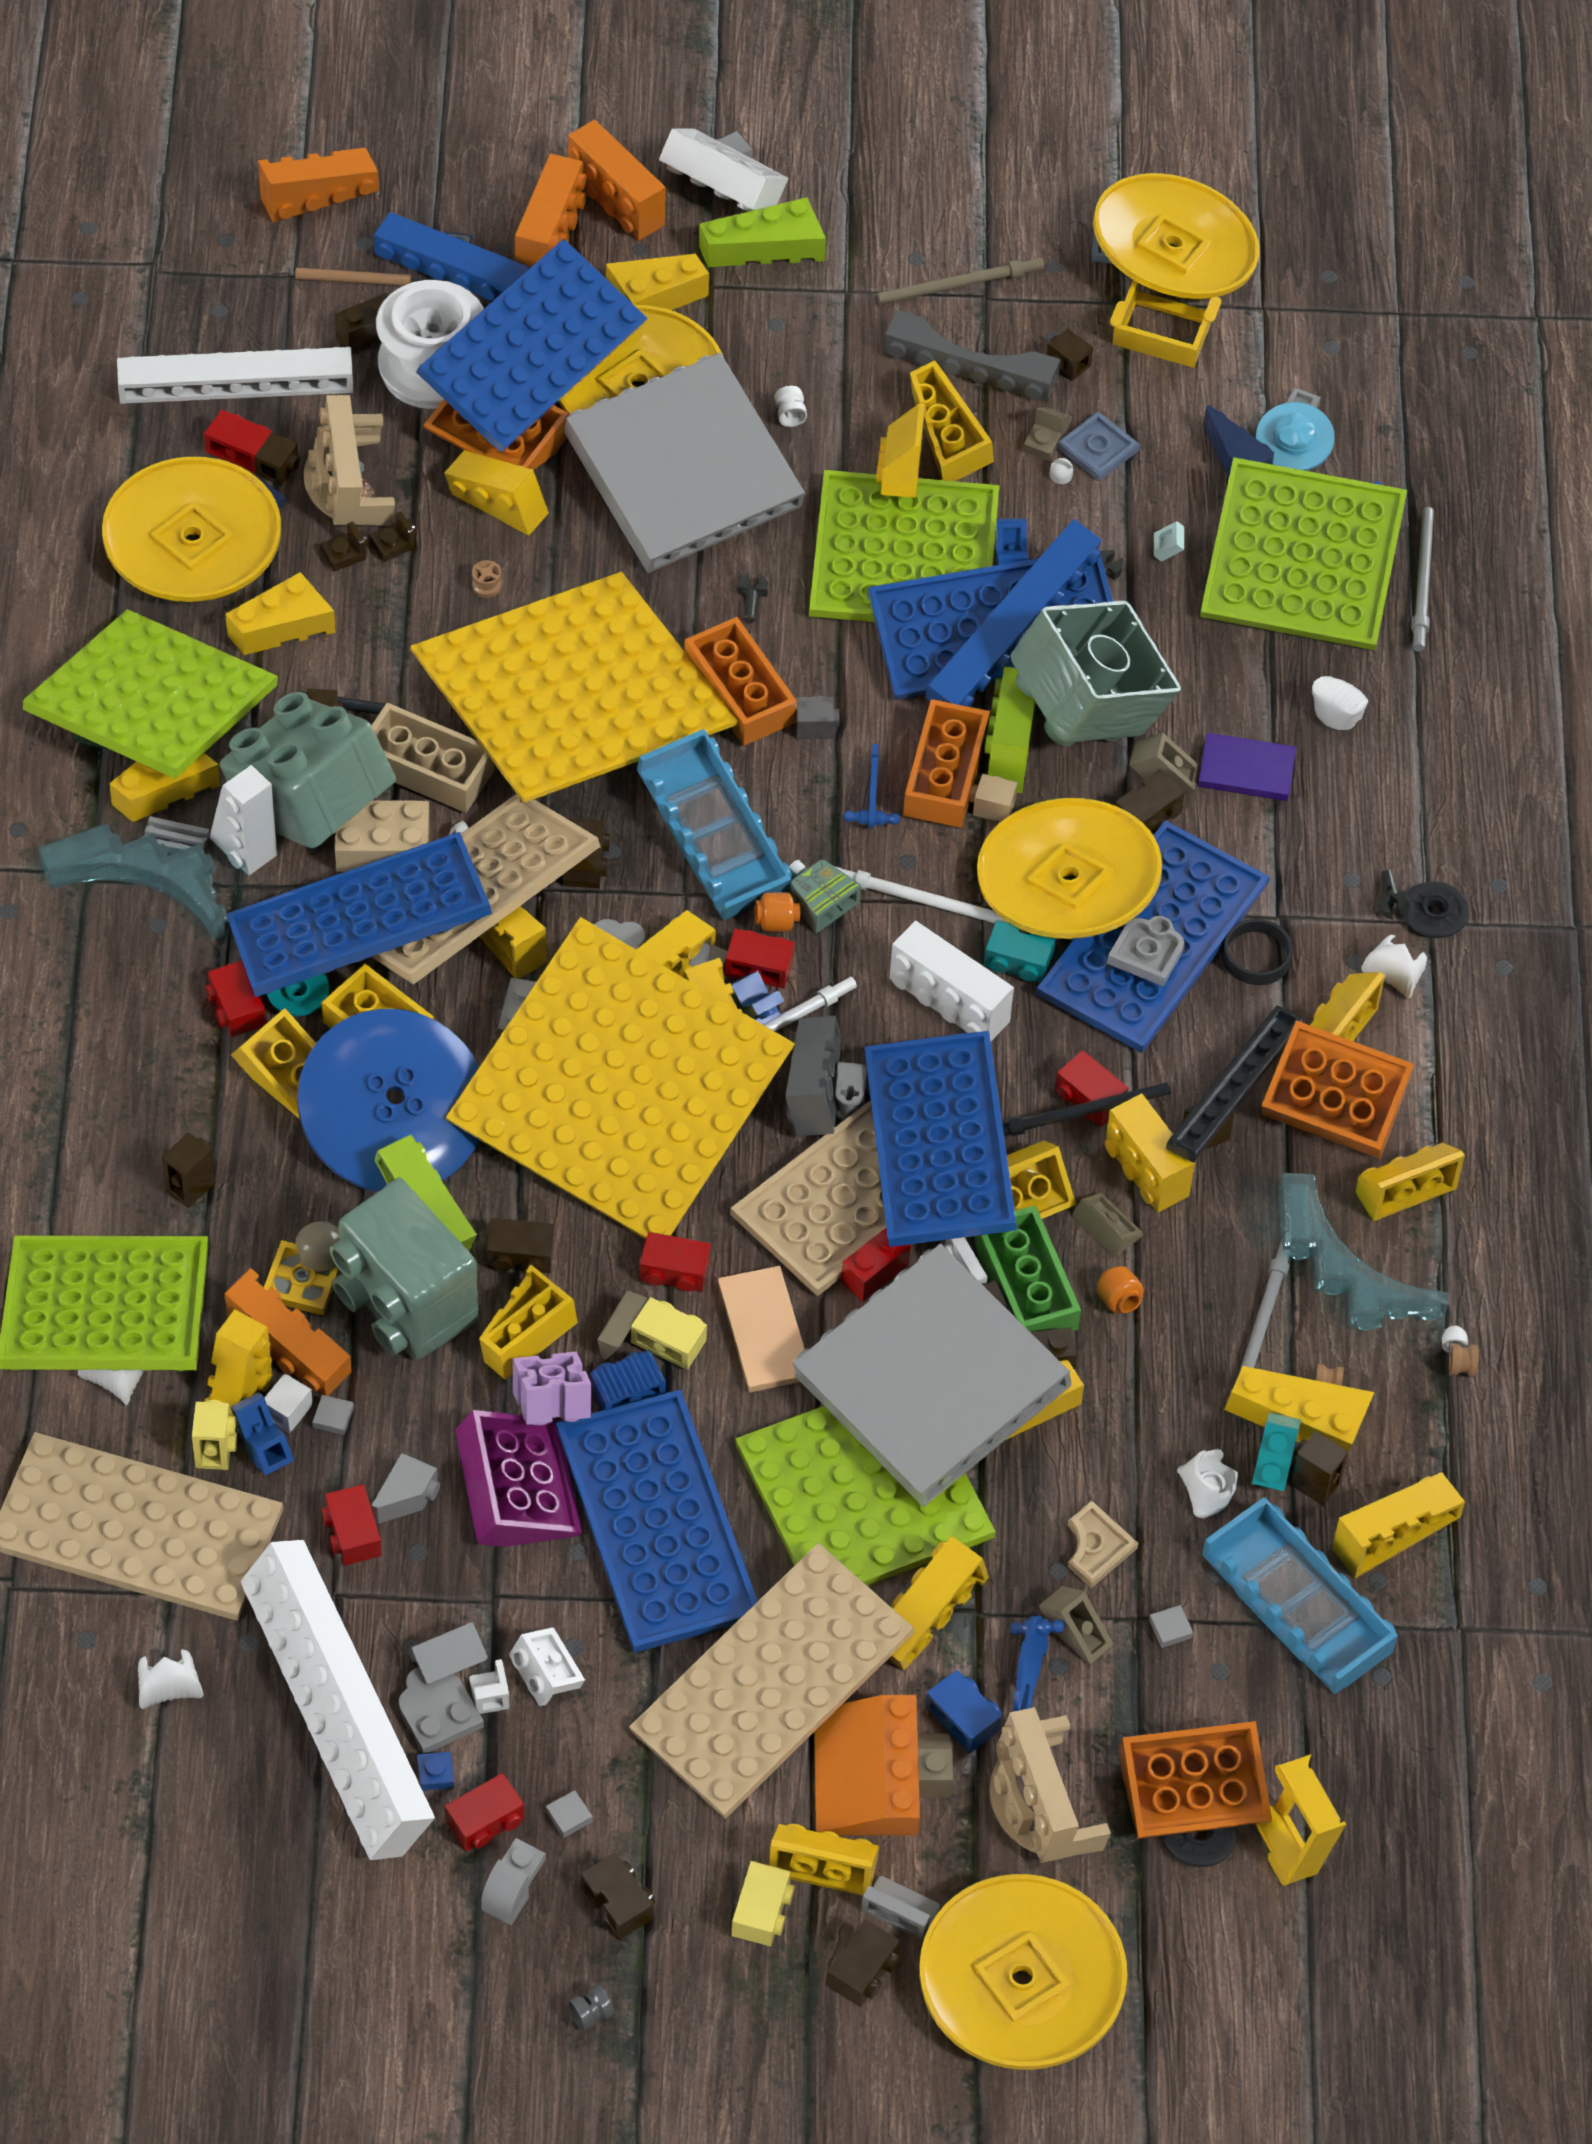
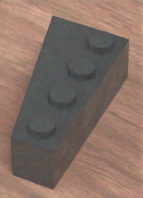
M836 1016L799 1018L797 1031L793 1032V1043H795L793 1056H791V1068L786 1091L789 1124H794L797 1136L834 1134L837 1104L835 1095L837 1085L836 1074L838 1062L840 1061L841 1033Z

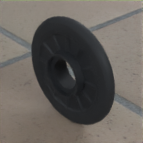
M1438 881L1423 882L1407 892L1411 905L1404 915V919L1414 931L1431 938L1449 937L1458 933L1468 921L1469 906L1466 898L1458 889L1447 883ZM1430 905H1438L1442 907L1444 912L1438 915L1429 912L1428 907Z
M1236 1827L1208 1830L1209 1836L1203 1840L1195 1839L1191 1832L1164 1835L1163 1839L1169 1852L1180 1862L1193 1867H1210L1224 1861L1231 1854L1237 1840Z

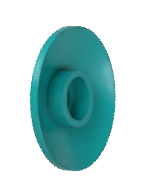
M323 973L300 983L275 990L272 993H268L267 997L270 1004L279 1012L286 1008L292 1016H305L314 1013L322 1007V1001L329 995V983ZM297 993L303 994L301 996H294Z

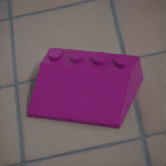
M472 1410L455 1429L477 1544L509 1547L581 1535L582 1529L569 1466L556 1430V1423L559 1422V1419L552 1418V1422H548L545 1425H526L523 1415Z

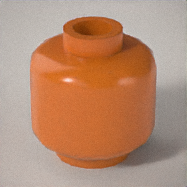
M764 893L760 900L755 901V924L760 925L764 932H789L792 930L794 922L800 921V904L794 903L790 893Z
M1117 1266L1107 1269L1102 1273L1097 1282L1096 1292L1109 1310L1116 1314L1130 1313L1139 1307L1142 1302L1144 1288L1131 1270L1124 1266Z

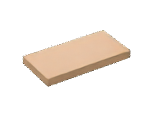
M775 1266L718 1278L719 1291L748 1392L751 1393L799 1383L800 1381L795 1375L793 1362H795L796 1357L805 1348L781 1267Z

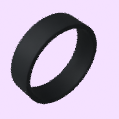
M1264 919L1245 920L1235 925L1228 932L1225 939L1223 961L1230 974L1241 982L1250 985H1268L1281 979L1288 971L1293 951L1292 942L1287 932L1271 921ZM1249 932L1265 933L1276 938L1283 945L1287 953V959L1280 967L1272 971L1253 972L1239 966L1232 959L1228 947L1236 937Z

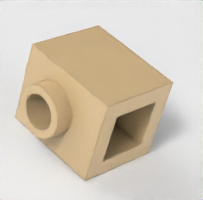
M982 774L979 785L974 784L970 794L969 802L974 803L973 815L999 822L1010 816L1016 800L1018 782L1006 780L999 776Z

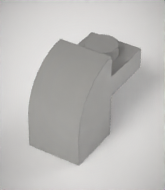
M515 1838L502 1861L498 1859L489 1875L482 1894V1910L512 1925L529 1898L528 1887L546 1860V1853Z

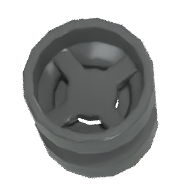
M599 1984L589 1989L587 1995L583 1997L576 1996L568 2000L571 2015L582 2031L593 2027L594 2022L599 2019L606 2020L615 2015L613 2005L607 1993Z

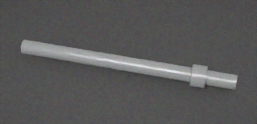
M1431 507L1422 509L1416 609L1411 624V631L1414 633L1413 649L1418 652L1425 649L1426 633L1429 632L1430 619L1427 617L1434 516V510Z
M1281 1240L1276 1258L1271 1260L1268 1270L1270 1277L1240 1371L1243 1366L1255 1367L1281 1282L1287 1277L1290 1267L1288 1260L1293 1247V1243L1290 1240Z

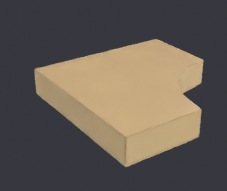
M1090 1501L1068 1520V1527L1074 1533L1077 1543L1076 1552L1069 1560L1068 1567L1090 1588L1095 1586L1138 1549V1542L1093 1501Z

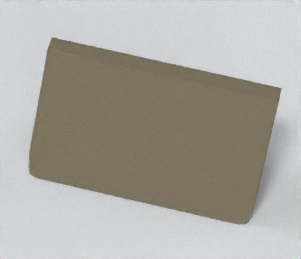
M1102 1193L1082 1198L1072 1215L1113 1256L1120 1254L1143 1236L1142 1231Z
M630 1291L625 1292L597 1339L603 1359L609 1358L621 1346L632 1324L646 1304V1297Z

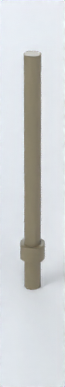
M1042 257L1023 262L1018 259L1009 261L1007 265L880 292L877 293L879 304L1008 276L1011 279L1023 276V273L1044 269V262Z

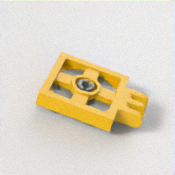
M281 1240L264 1288L268 1290L272 1286L281 1294L280 1299L287 1307L324 1316L334 1289L332 1280L339 1276L340 1270L337 1266L325 1271H315L304 1267L297 1252L296 1244Z

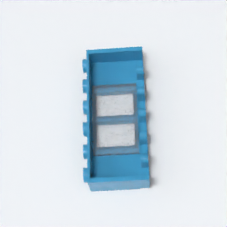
M702 729L640 756L637 771L696 877L704 886L724 921L754 909L755 901L760 900L764 893H788L792 873L787 863H782L778 857V850L774 840L771 837L767 838L763 831V823L757 812H752L749 807L745 790L742 787L738 788L734 781V773L728 762H723L720 757L716 740L713 737L709 738L705 729Z
M1265 1497L1205 1539L1202 1556L1233 1587L1234 1592L1300 1661H1303L1334 1695L1343 1688L1348 1687L1393 1653L1398 1637L1393 1625L1388 1620H1383L1374 1611L1371 1602L1366 1597L1360 1596L1351 1587L1348 1578L1344 1574L1336 1572L1329 1564L1325 1554L1320 1550H1315L1310 1545L1302 1530L1298 1527H1293L1285 1519L1283 1511L1277 1505L1271 1504Z

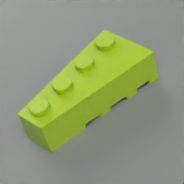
M807 197L699 224V248L708 267L745 265L746 261L772 264V260L789 259V263H798L803 258H814L815 262L825 261L826 237Z
M1004 667L1002 678H996L994 696L999 697H993L991 715L996 716H990L988 734L993 735H987L985 753H990L988 775L999 776L1006 780L1018 782L1016 793L1022 794L1036 702L1034 698L1027 696L1018 687L1016 676L1019 672L1017 669Z
M409 1135L378 1150L374 1161L386 1183L389 1184L396 1178L401 1177L462 1245L470 1251L477 1234L443 1184L438 1172L428 1161L423 1145L419 1141L416 1142L412 1135Z

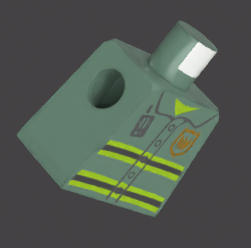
M796 860L789 866L793 879L790 882L789 893L792 895L794 903L800 904V914L815 934L860 903L861 885L827 861L819 860L810 868H807L800 860Z

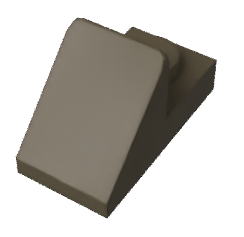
M1047 407L1037 408L1035 424L1024 443L1023 452L1050 461L1057 449L1058 442L1062 439L1072 420V416Z

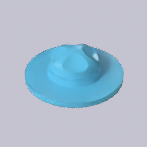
M1290 402L1270 409L1261 418L1256 431V439L1269 446L1274 452L1273 465L1309 471L1321 465L1329 457L1334 445V429L1328 417L1316 407L1305 403Z

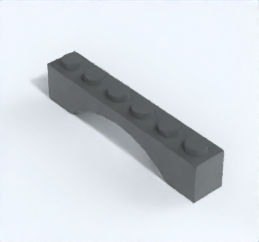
M900 310L896 311L885 334L884 353L909 360L922 366L935 360L942 371L994 386L1004 391L1017 393L1033 400L1047 403L1059 378L1060 359L1035 351L1005 356L973 352L943 338L929 325L925 318Z

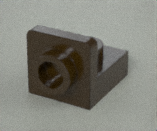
M399 511L395 513V524L370 534L369 539L383 562H386L415 549L417 530L411 519L407 520L403 513Z
M353 521L347 523V534L321 543V551L334 572L366 560L368 539L362 529L358 530Z

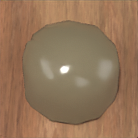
M328 1221L312 1222L298 1232L296 1249L304 1267L315 1271L331 1270L336 1267L329 1248L339 1241L338 1227Z

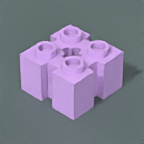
M577 1351L551 1354L550 1359L541 1360L539 1356L513 1358V1394L517 1404L521 1405V1413L526 1425H545L548 1422H552L554 1417H561L567 1422L591 1418V1382L586 1371H582V1362Z

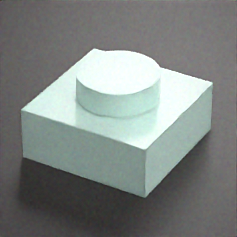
M1176 521L1154 533V557L1161 562L1184 550V526Z

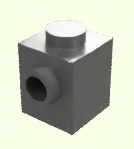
M796 697L797 740L833 739L834 727H839V709H833V697Z

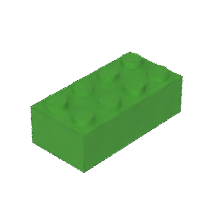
M1036 1205L1015 1211L1017 1231L974 1236L973 1243L990 1282L996 1280L1009 1305L1008 1311L1029 1332L1071 1327L1073 1332L1079 1329L1080 1306Z

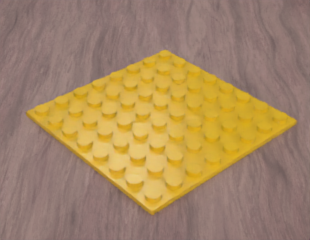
M622 571L410 646L411 652L523 803L639 761L640 756L702 729H705L707 734L711 735L738 725V719Z
M580 917L446 1116V1120L646 1239L648 1232L671 1236L792 1051L795 1043Z

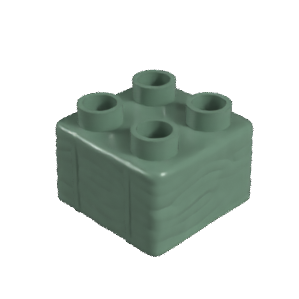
M1126 601L1044 607L1034 619L1032 625L1026 630L1025 635L1020 639L1015 650L1011 653V660L1019 672L1016 676L1018 687L1027 696L1034 698L1047 719L1044 723L1047 735L1054 742L1063 746H1071L1076 742L1102 739L1117 741L1119 738L1141 736L1146 733L1158 719L1159 715L1165 711L1167 706L1174 700V697L1181 691L1180 684L1171 669L1167 666L1134 609Z
M294 692L283 696L275 703L273 708L275 716L262 727L245 729L231 739L229 743L231 752L221 760L220 768L223 771L226 782H228L252 765L272 784L275 834L303 846L315 848L330 835L334 834L337 829L354 817L373 799L389 788L396 781V776L371 724L367 720L347 713L342 707H329L311 700L303 692Z
M401 1177L387 1184L382 1190L375 1193L339 1220V1241L330 1246L329 1250L333 1261L342 1274L332 1280L333 1288L340 1301L348 1310L355 1312L365 1306L377 1320L371 1325L373 1334L381 1347L389 1355L395 1356L404 1350L413 1360L422 1359L444 1343L478 1323L477 1264L474 1257Z

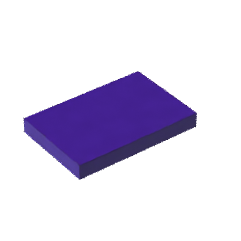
M1207 732L1198 787L1288 801L1296 747Z

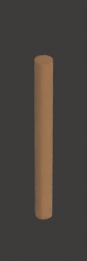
M296 268L295 279L397 286L411 283V275L310 268Z

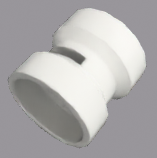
M785 386L776 391L774 401L779 409V422L787 427L798 426L805 422L807 410L803 404L804 397L801 389L797 386Z

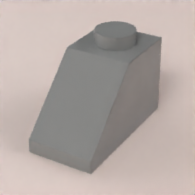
M401 1453L372 1504L375 1522L379 1524L422 1511L428 1500L433 1501L438 1494L440 1482H438L437 1468Z

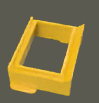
M1133 280L1125 301L1117 303L1110 320V324L1114 327L1112 345L1195 368L1211 323L1215 320L1219 311L1221 299L1219 297H1211L1207 309L1204 310L1139 291L1140 283ZM1140 305L1201 323L1193 345L1129 327L1128 323L1135 306Z
M1311 1755L1275 1767L1276 1775L1284 1790L1276 1804L1270 1806L1272 1822L1255 1824L1270 1850L1268 1861L1283 1886L1318 1874L1346 1826L1345 1822L1340 1823L1341 1819L1312 1768L1308 1767ZM1295 1802L1312 1831L1306 1843H1304L1289 1816Z

